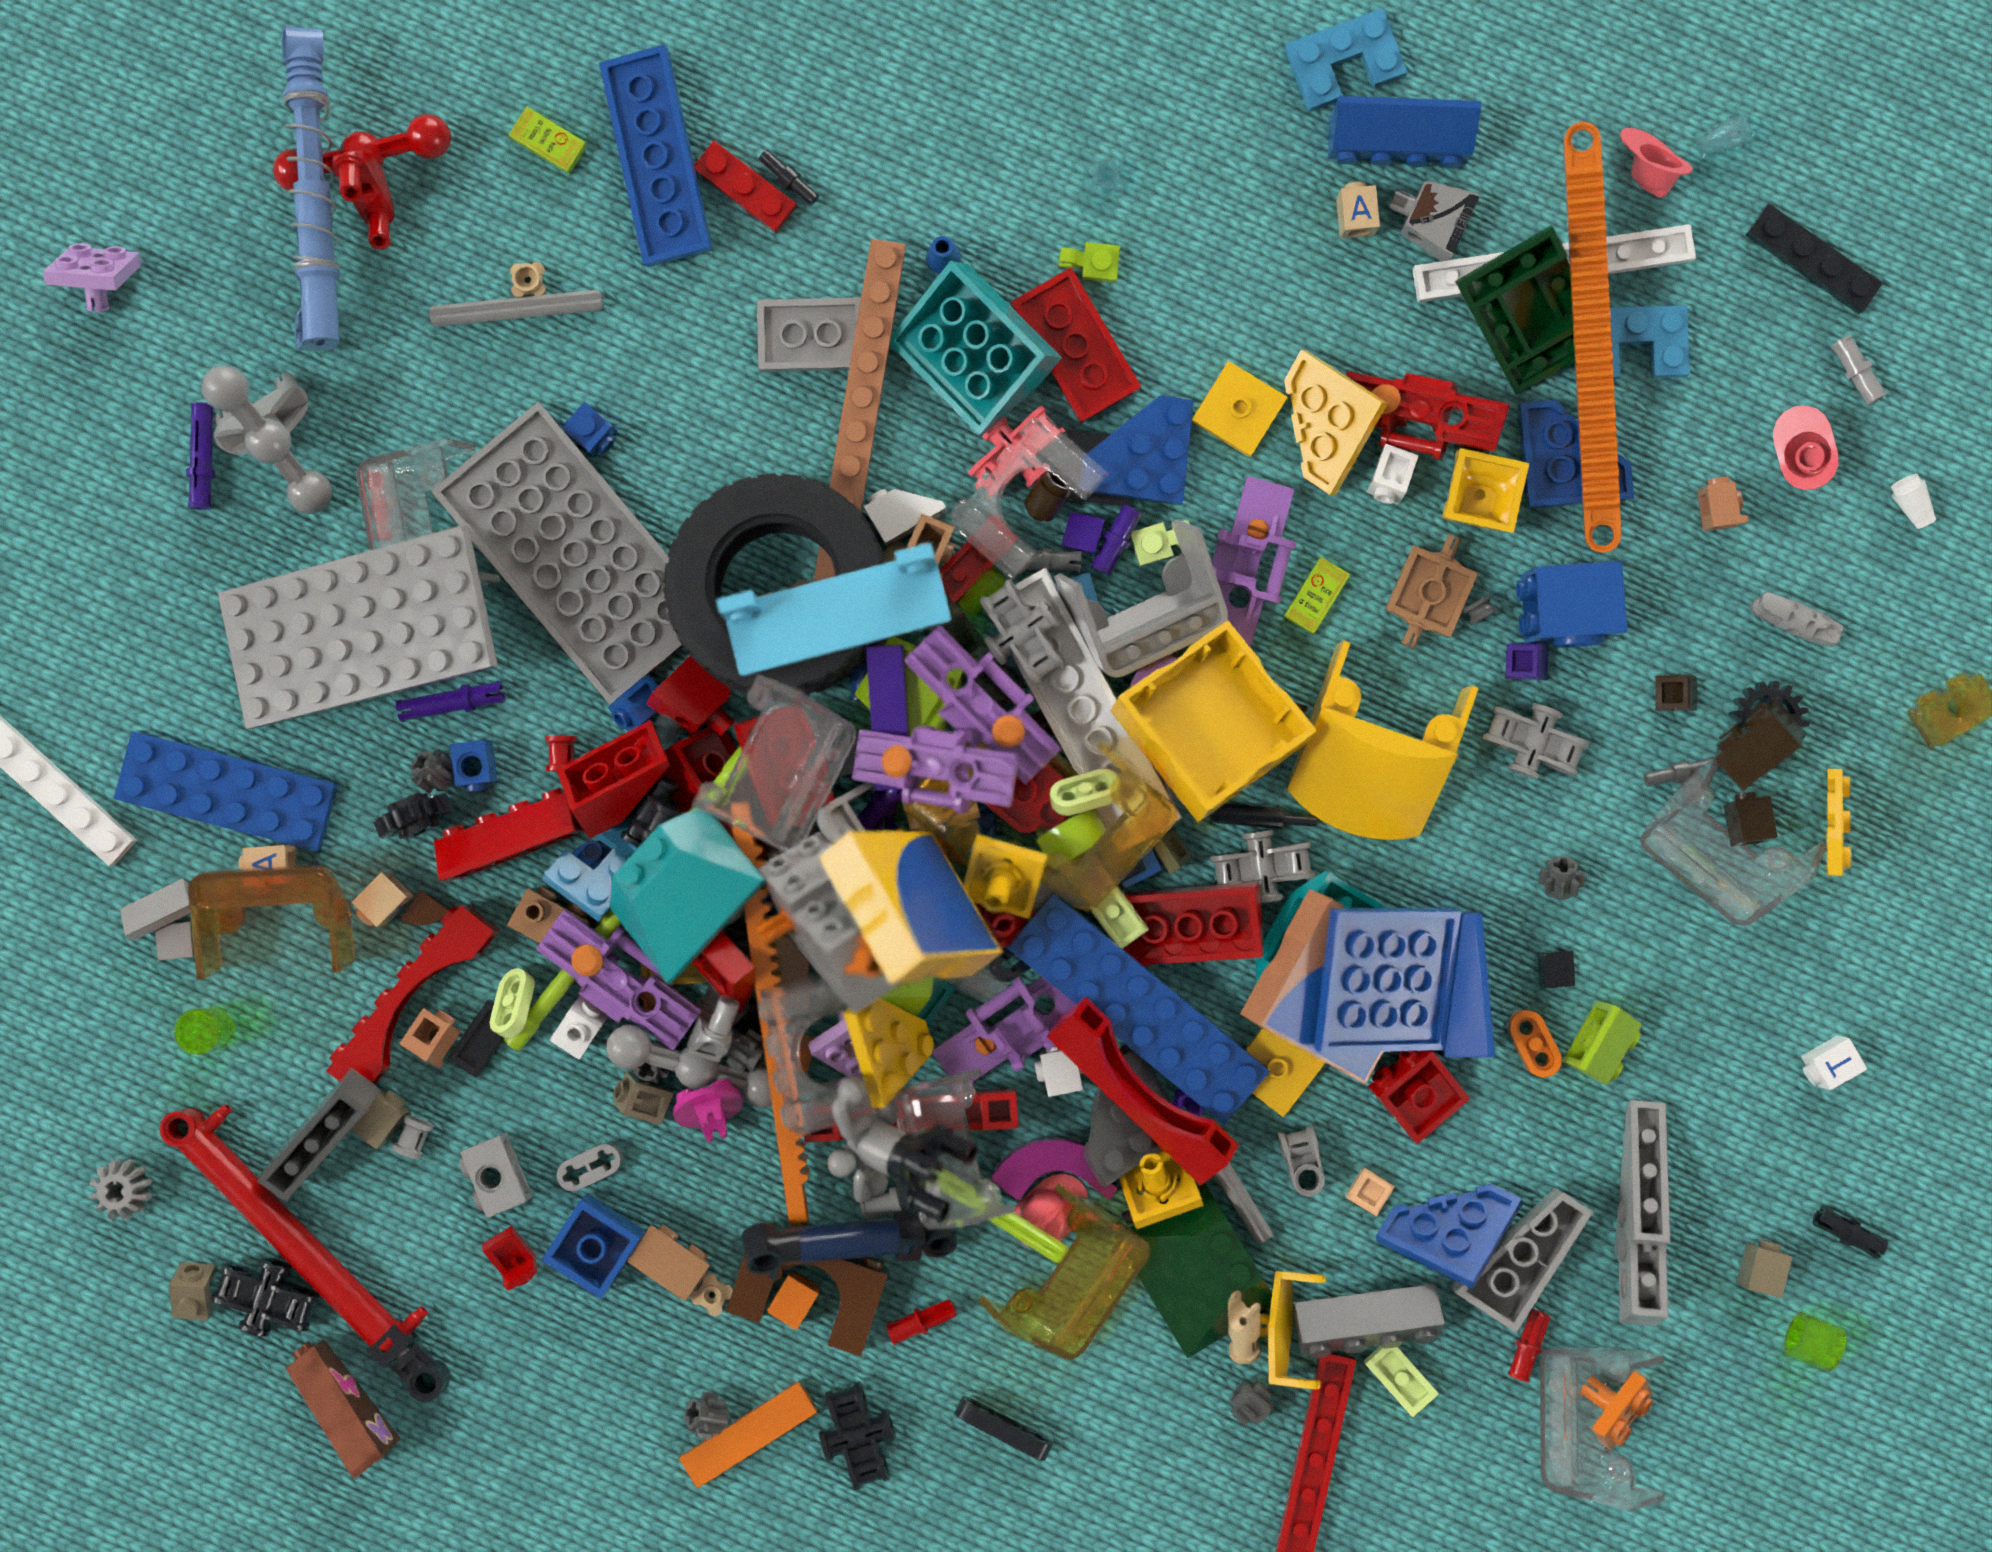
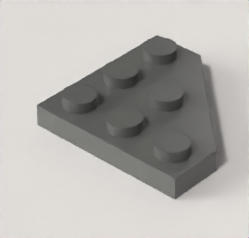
M1121 1045L1119 1047L1121 1054L1133 1072L1159 1097L1172 1103L1148 1062L1127 1045ZM1098 1087V1092L1094 1095L1090 1117L1092 1125L1089 1142H1086L1083 1157L1101 1187H1106L1137 1166L1143 1156L1151 1153L1154 1154L1161 1148Z

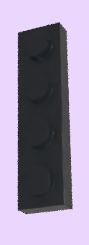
M1767 204L1745 234L1749 239L1857 314L1862 313L1883 284V282L1771 204Z

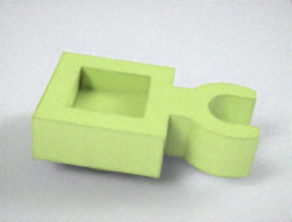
M1163 522L1133 531L1130 536L1139 567L1174 556L1171 547L1176 546L1180 548L1174 529L1172 528V530L1166 532Z

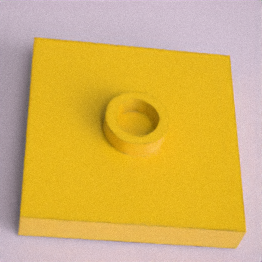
M1228 361L1192 418V423L1250 458L1288 397Z
M1263 1027L1245 1048L1270 1070L1269 1074L1252 1094L1283 1118L1325 1064L1324 1061Z

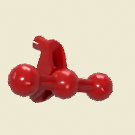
M421 114L412 119L407 132L377 139L368 132L355 131L344 138L340 149L323 154V164L334 171L339 179L340 195L342 194L344 200L354 204L362 220L368 225V242L374 249H385L390 245L389 224L394 219L393 200L385 174L381 168L384 158L411 151L425 159H436L445 154L450 146L452 137L448 125L442 118L432 114ZM288 148L279 153L272 169L276 183L286 191L294 190L293 183L298 181L297 161H288L286 159L288 157H297L296 149ZM323 167L324 174L329 173V171Z

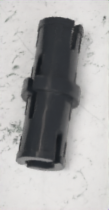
M1824 1205L1820 1207V1211H1816L1812 1223L1814 1226L1839 1238V1242L1847 1247L1852 1245L1875 1259H1880L1881 1254L1884 1255L1887 1250L1888 1240L1860 1226L1861 1222L1854 1218L1847 1219Z

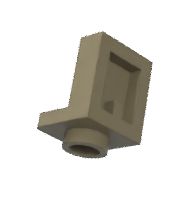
M626 1071L623 1079L615 1086L613 1099L614 1104L622 1115L661 1125L674 1092L668 1087L639 1080L634 1073Z

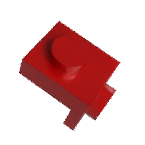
M513 1226L508 1227L482 1244V1252L502 1275L503 1286L507 1291L517 1286L525 1285L537 1274L536 1254Z

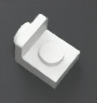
M1385 444L1366 492L1374 495L1373 497L1379 502L1399 504L1407 492L1419 455Z

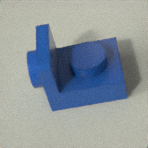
M585 402L561 427L594 457L599 452L601 454L606 453L616 441L614 436L618 432Z
M648 674L621 694L608 707L615 723L627 731L642 725L656 713L655 710L646 704L651 693L658 687Z

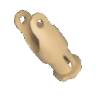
M1237 1290L1231 1295L1228 1303V1334L1232 1339L1229 1344V1356L1238 1364H1252L1260 1357L1259 1343L1257 1342L1260 1337V1304L1255 1303L1249 1309L1241 1301V1292Z

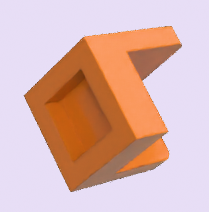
M791 1269L767 1311L770 1315L797 1331L817 1298L821 1287Z

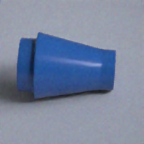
M945 236L937 237L926 253L928 266L939 274L950 260L960 262L961 259L958 247ZM945 249L947 252L941 254L938 253V250Z

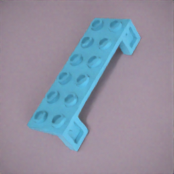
M931 543L896 551V561L757 597L750 590L716 599L719 612L727 622L739 674L747 676L950 622L951 615Z

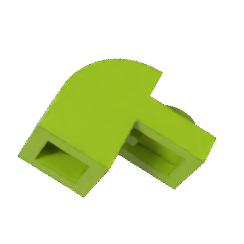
M1091 809L1056 826L1037 838L1036 841L1042 852L1048 855L1047 860L1052 869L1056 870L1067 866L1090 851L1105 846L1112 839L1096 810Z

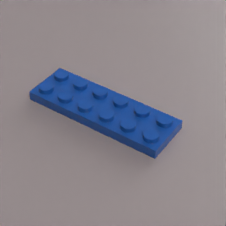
M663 44L600 62V71L643 265L649 268L712 251L713 247L668 47Z
M132 731L113 799L297 847L321 851L338 784Z

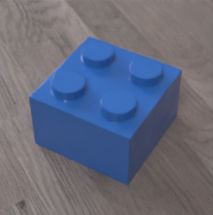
M586 1194L576 1205L545 1253L542 1261L602 1299L647 1231L590 1194Z

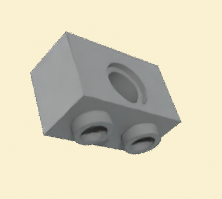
M507 1132L460 1152L462 1159L459 1160L460 1168L465 1178L471 1179L475 1188V1192H473L475 1205L480 1212L484 1211L486 1218L525 1203L533 1197ZM488 1167H493L500 1172V1184L495 1185L487 1180L486 1171Z

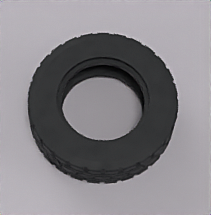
M776 473L758 474L755 478L749 476L734 481L733 485L728 487L725 485L710 494L712 497L707 500L704 499L691 511L693 514L690 518L686 517L677 531V538L673 539L667 555L669 562L665 564L664 582L666 587L663 588L665 606L668 608L667 614L672 628L685 650L720 683L735 691H740L743 694L757 698L766 697L768 700H785L791 697L792 699L810 696V693L815 691L816 693L833 687V683L841 682L854 672L853 668L857 665L860 666L866 659V647L875 646L877 641L763 672L741 676L738 671L727 622L719 612L716 599L722 598L724 575L735 555L750 542L770 534H796L815 542L830 556L835 577L885 564L886 561L882 549L864 516L852 503L847 501L846 497L833 488H827L825 484L810 478L802 479L800 475L783 473L782 476Z

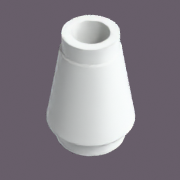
M1918 474L1907 476L1891 486L1893 491L1891 497L1910 521L1914 523L1916 529L1928 526L1936 520L1926 481L1921 480Z

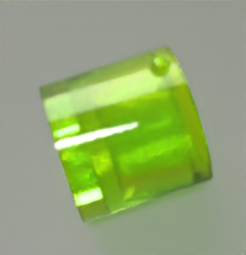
M206 1006L183 1013L175 1024L174 1036L176 1043L182 1050L189 1054L200 1055L222 1049L226 1046L233 1036L235 1025L225 1010L216 1006Z
M1800 1312L1793 1318L1786 1332L1784 1341L1785 1354L1830 1372L1838 1366L1846 1347L1847 1334L1845 1329Z

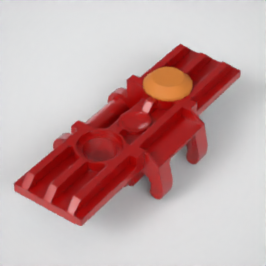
M1350 371L1346 372L1345 376L1388 403L1375 427L1383 428L1379 441L1380 448L1388 444L1397 448L1430 454L1436 460L1443 459L1449 442L1493 452L1496 451L1510 407L1509 404L1458 394L1457 386L1454 382L1406 373L1403 379L1395 378L1394 381ZM1451 410H1459L1464 414L1460 423L1456 425L1448 424ZM1409 420L1431 425L1437 441L1395 433V430L1398 426L1407 427Z

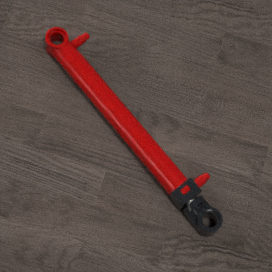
M222 1105L207 1119L202 1112L194 1108H185L166 1115L161 1121L159 1128L163 1141L170 1146L177 1147L370 1346L367 1351L384 1369L396 1358L398 1359L391 1369L407 1384L408 1392L412 1398L420 1402H428L438 1397L450 1382L449 1368L441 1360L433 1359L418 1342L410 1349L407 1348L418 1337L414 1330L428 1315V1311L424 1307H419L404 1321L402 1319L397 1321L273 1192L257 1182L258 1177L214 1133L232 1112L228 1105ZM180 1119L185 1120L189 1126L186 1136L178 1130V1121ZM422 1373H429L435 1378L436 1386L434 1388L427 1387L423 1383Z

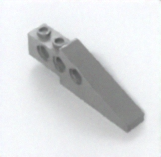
M1630 1100L1626 1105L1614 1255L1618 1256L1620 1323L1657 1326L1668 1318L1666 1245L1670 1243L1666 1103Z

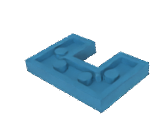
M1383 8L1286 43L1284 47L1308 112L1337 102L1339 96H1342L1332 69L1336 65L1361 57L1373 88L1403 78L1407 74L1406 66Z
M1687 305L1610 308L1613 380L1620 377L1619 345L1650 344L1651 378H1681L1690 375Z
M625 818L607 832L595 836L612 849L595 870L565 849L545 872L542 880L600 922L611 909L612 876L638 849V847L620 837L622 831H627L631 820Z

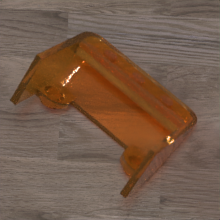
M309 865L205 871L195 876L189 884L188 893L197 980H204L222 968L219 934H231L239 930L245 922V907L313 903L315 919L323 927L329 928L333 973L341 972L355 961L350 905L334 874L324 866Z

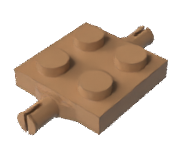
M1447 535L1441 553L1428 552L1415 545L1411 547L1384 611L1402 618L1409 625L1401 642L1404 646L1408 645V648H1416L1415 646L1422 631H1432L1443 637L1450 638L1476 580L1477 572L1463 567L1454 559L1458 546L1462 541L1458 537L1454 539V535Z

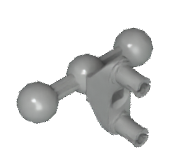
M219 365L211 368L204 375L201 393L209 405L217 410H221L223 413V418L220 413H217L215 416L217 427L214 432V439L216 444L228 453L250 454L260 463L274 464L288 482L287 498L295 509L306 514H315L323 511L330 504L332 497V486L329 480L318 471L305 470L290 452L292 444L290 432L303 418L308 407V395L305 389L298 385L296 377L289 372L282 373L283 381L279 376L274 380L276 390L252 404L247 398L249 382L241 371L234 366Z
M709 984L706 995L697 1000L696 1005L702 1011L689 1028L686 1039L687 1047L681 1051L651 1043L647 1033L636 1025H623L615 1029L607 1040V1056L620 1069L634 1070L647 1063L675 1071L679 1081L690 1089H701L717 1080L728 1079L733 1087L742 1090L743 1096L750 1104L757 1108H769L772 1106L766 1064L761 1063L755 1072L745 1069L742 1074H739L727 1066L728 1064L720 1062L721 1058L727 1054L733 1039L731 1026L739 1008V1002L733 998L721 996L711 984Z

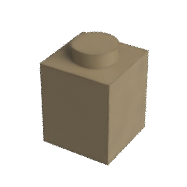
M382 1090L378 1092L368 1111L351 1128V1131L375 1149H379L388 1143L402 1124L404 1116L408 1115L411 1111L403 1106L405 1101L398 1094L389 1090L386 1093Z
M1760 1239L1759 1245L1747 1242L1737 1283L1748 1290L1783 1298L1792 1256L1781 1251L1782 1245Z

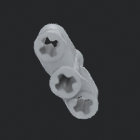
M1008 579L1004 582L1005 586L988 598L983 596L980 599L985 612L1000 631L994 637H986L985 642L993 656L1002 665L1007 662V657L1014 653L1026 674L1037 685L1041 682V677L1057 666L1062 668L1066 665L1062 654L1045 632L1053 626L1058 628L1061 622L1045 599L1040 600L1039 606L1031 611L1019 589ZM1048 657L1047 660H1045L1044 662H1042L1041 664H1039V665L1037 666L1038 663H1040L1041 661H1043L1044 659H1046V658Z
M1533 703L1531 709L1534 713L1532 718L1528 719L1513 711L1494 707L1492 712L1495 716L1488 734H1483L1482 740L1490 745L1517 754L1514 763L1509 764L1508 769L1510 771L1538 780L1540 774L1537 770L1539 765L1543 764L1558 772L1577 777L1579 772L1576 769L1583 749H1588L1589 743L1581 738L1554 729L1556 721L1561 720L1563 716L1561 712L1545 705Z
M1273 830L1242 834V839L1247 842L1248 852L1210 857V862L1215 865L1217 885L1259 882L1261 903L1283 900V894L1279 893L1278 882L1316 877L1315 871H1312L1310 866L1308 849L1311 848V842L1272 848L1271 837L1274 835ZM1226 865H1228V871H1229V878H1230V879H1228V873H1227V866H1226Z

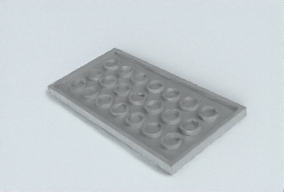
M537 402L431 490L459 525L469 526L471 540L609 705L647 674H651L683 647L672 628L667 614L668 608L665 606L663 588L666 587L664 582L665 564L669 562L667 553L540 402Z
M460 525L218 593L246 729H256L498 667L469 526Z

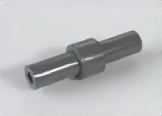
M1714 758L1691 763L1680 761L1670 764L1669 768L1644 773L1643 777L1647 787L1672 781L1674 784L1690 781L1693 776L1715 772L1717 766Z

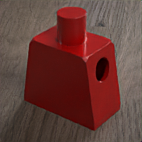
M691 656L651 693L646 703L653 710L692 735L696 734L707 723L720 736H723L735 723V720L722 709L732 694L730 689L710 675Z

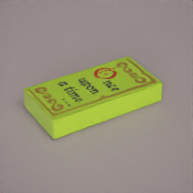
M527 106L508 135L511 140L568 175L587 147L586 142Z
M1320 556L1283 617L1313 635L1351 574Z

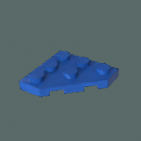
M1164 395L1153 399L1146 407L1083 456L1080 491L1172 505L1183 504L1194 400Z
M1556 400L1520 402L1517 408L1522 462L1529 463L1524 485L1526 509L1582 504L1578 421L1565 411L1566 408ZM1618 455L1620 501L1634 499L1631 463L1622 455Z
M1486 1184L1476 1187V1191L1456 1195L1454 1192L1427 1199L1428 1203L1408 1207L1407 1204L1393 1207L1376 1234V1241L1473 1289L1520 1210L1522 1198L1492 1184Z

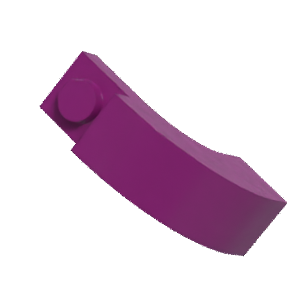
M1060 1136L1036 1138L1019 1145L1000 1161L990 1176L991 1180L1018 1201L1038 1177L1045 1173L1059 1170L1078 1175L1109 1200L1118 1190L1115 1182L1106 1187H1101L1083 1157L1085 1143Z

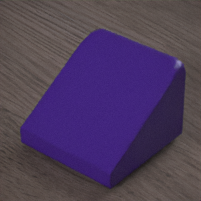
M1071 512L1061 546L1094 556L1105 520Z
M1507 644L1505 678L1546 681L1548 678L1549 647L1543 644Z

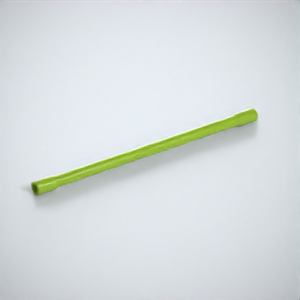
M740 746L724 765L722 772L690 811L706 806L712 812L733 785L745 775L748 767ZM610 909L594 930L609 940L622 923ZM562 969L529 1009L524 1029L512 1038H504L506 1044L516 1051H521L539 1029L541 1022L576 979Z

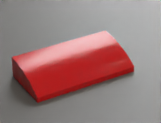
M1259 882L1123 892L1149 928L1146 933L1123 948L1142 965L1263 957V926Z
M721 930L691 963L721 996H727L739 1002L738 1015L745 1009L751 996L755 982V967Z

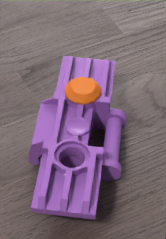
M564 909L536 950L578 980L577 983L582 986L578 994L617 1023H621L625 1018L627 1020L631 1019L663 1044L674 1050L702 1009L662 980V976L635 940L625 934L626 929L622 926H619L609 940H607ZM616 946H619L653 971L654 974L649 978L643 975L639 978L634 977L617 964L620 958H618L613 950ZM644 992H650L655 996L656 1006L653 1010H645L640 1006L638 1000Z

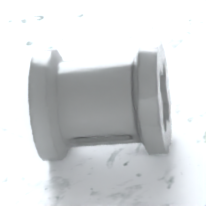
M405 1115L403 1119L405 1126L398 1143H393L391 1149L405 1157L421 1160L423 1156L421 1149L428 1132L433 1131L435 1125L419 1117Z

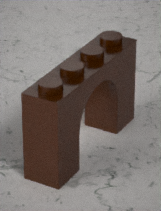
M769 1223L773 1225L776 1229H782V1227L778 1225ZM745 1255L726 1312L760 1323L775 1280L770 1279L768 1273H751L747 1269ZM864 1257L863 1260L851 1258L784 1265L783 1271L801 1264L817 1266L825 1270L834 1279L840 1294V1307L827 1346L861 1357L889 1272V1268L883 1267L884 1262L874 1257Z

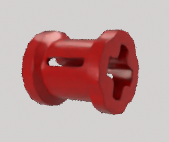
M545 736V742L549 743V764L546 765V772H557L556 769L574 760L573 743L577 742V736Z

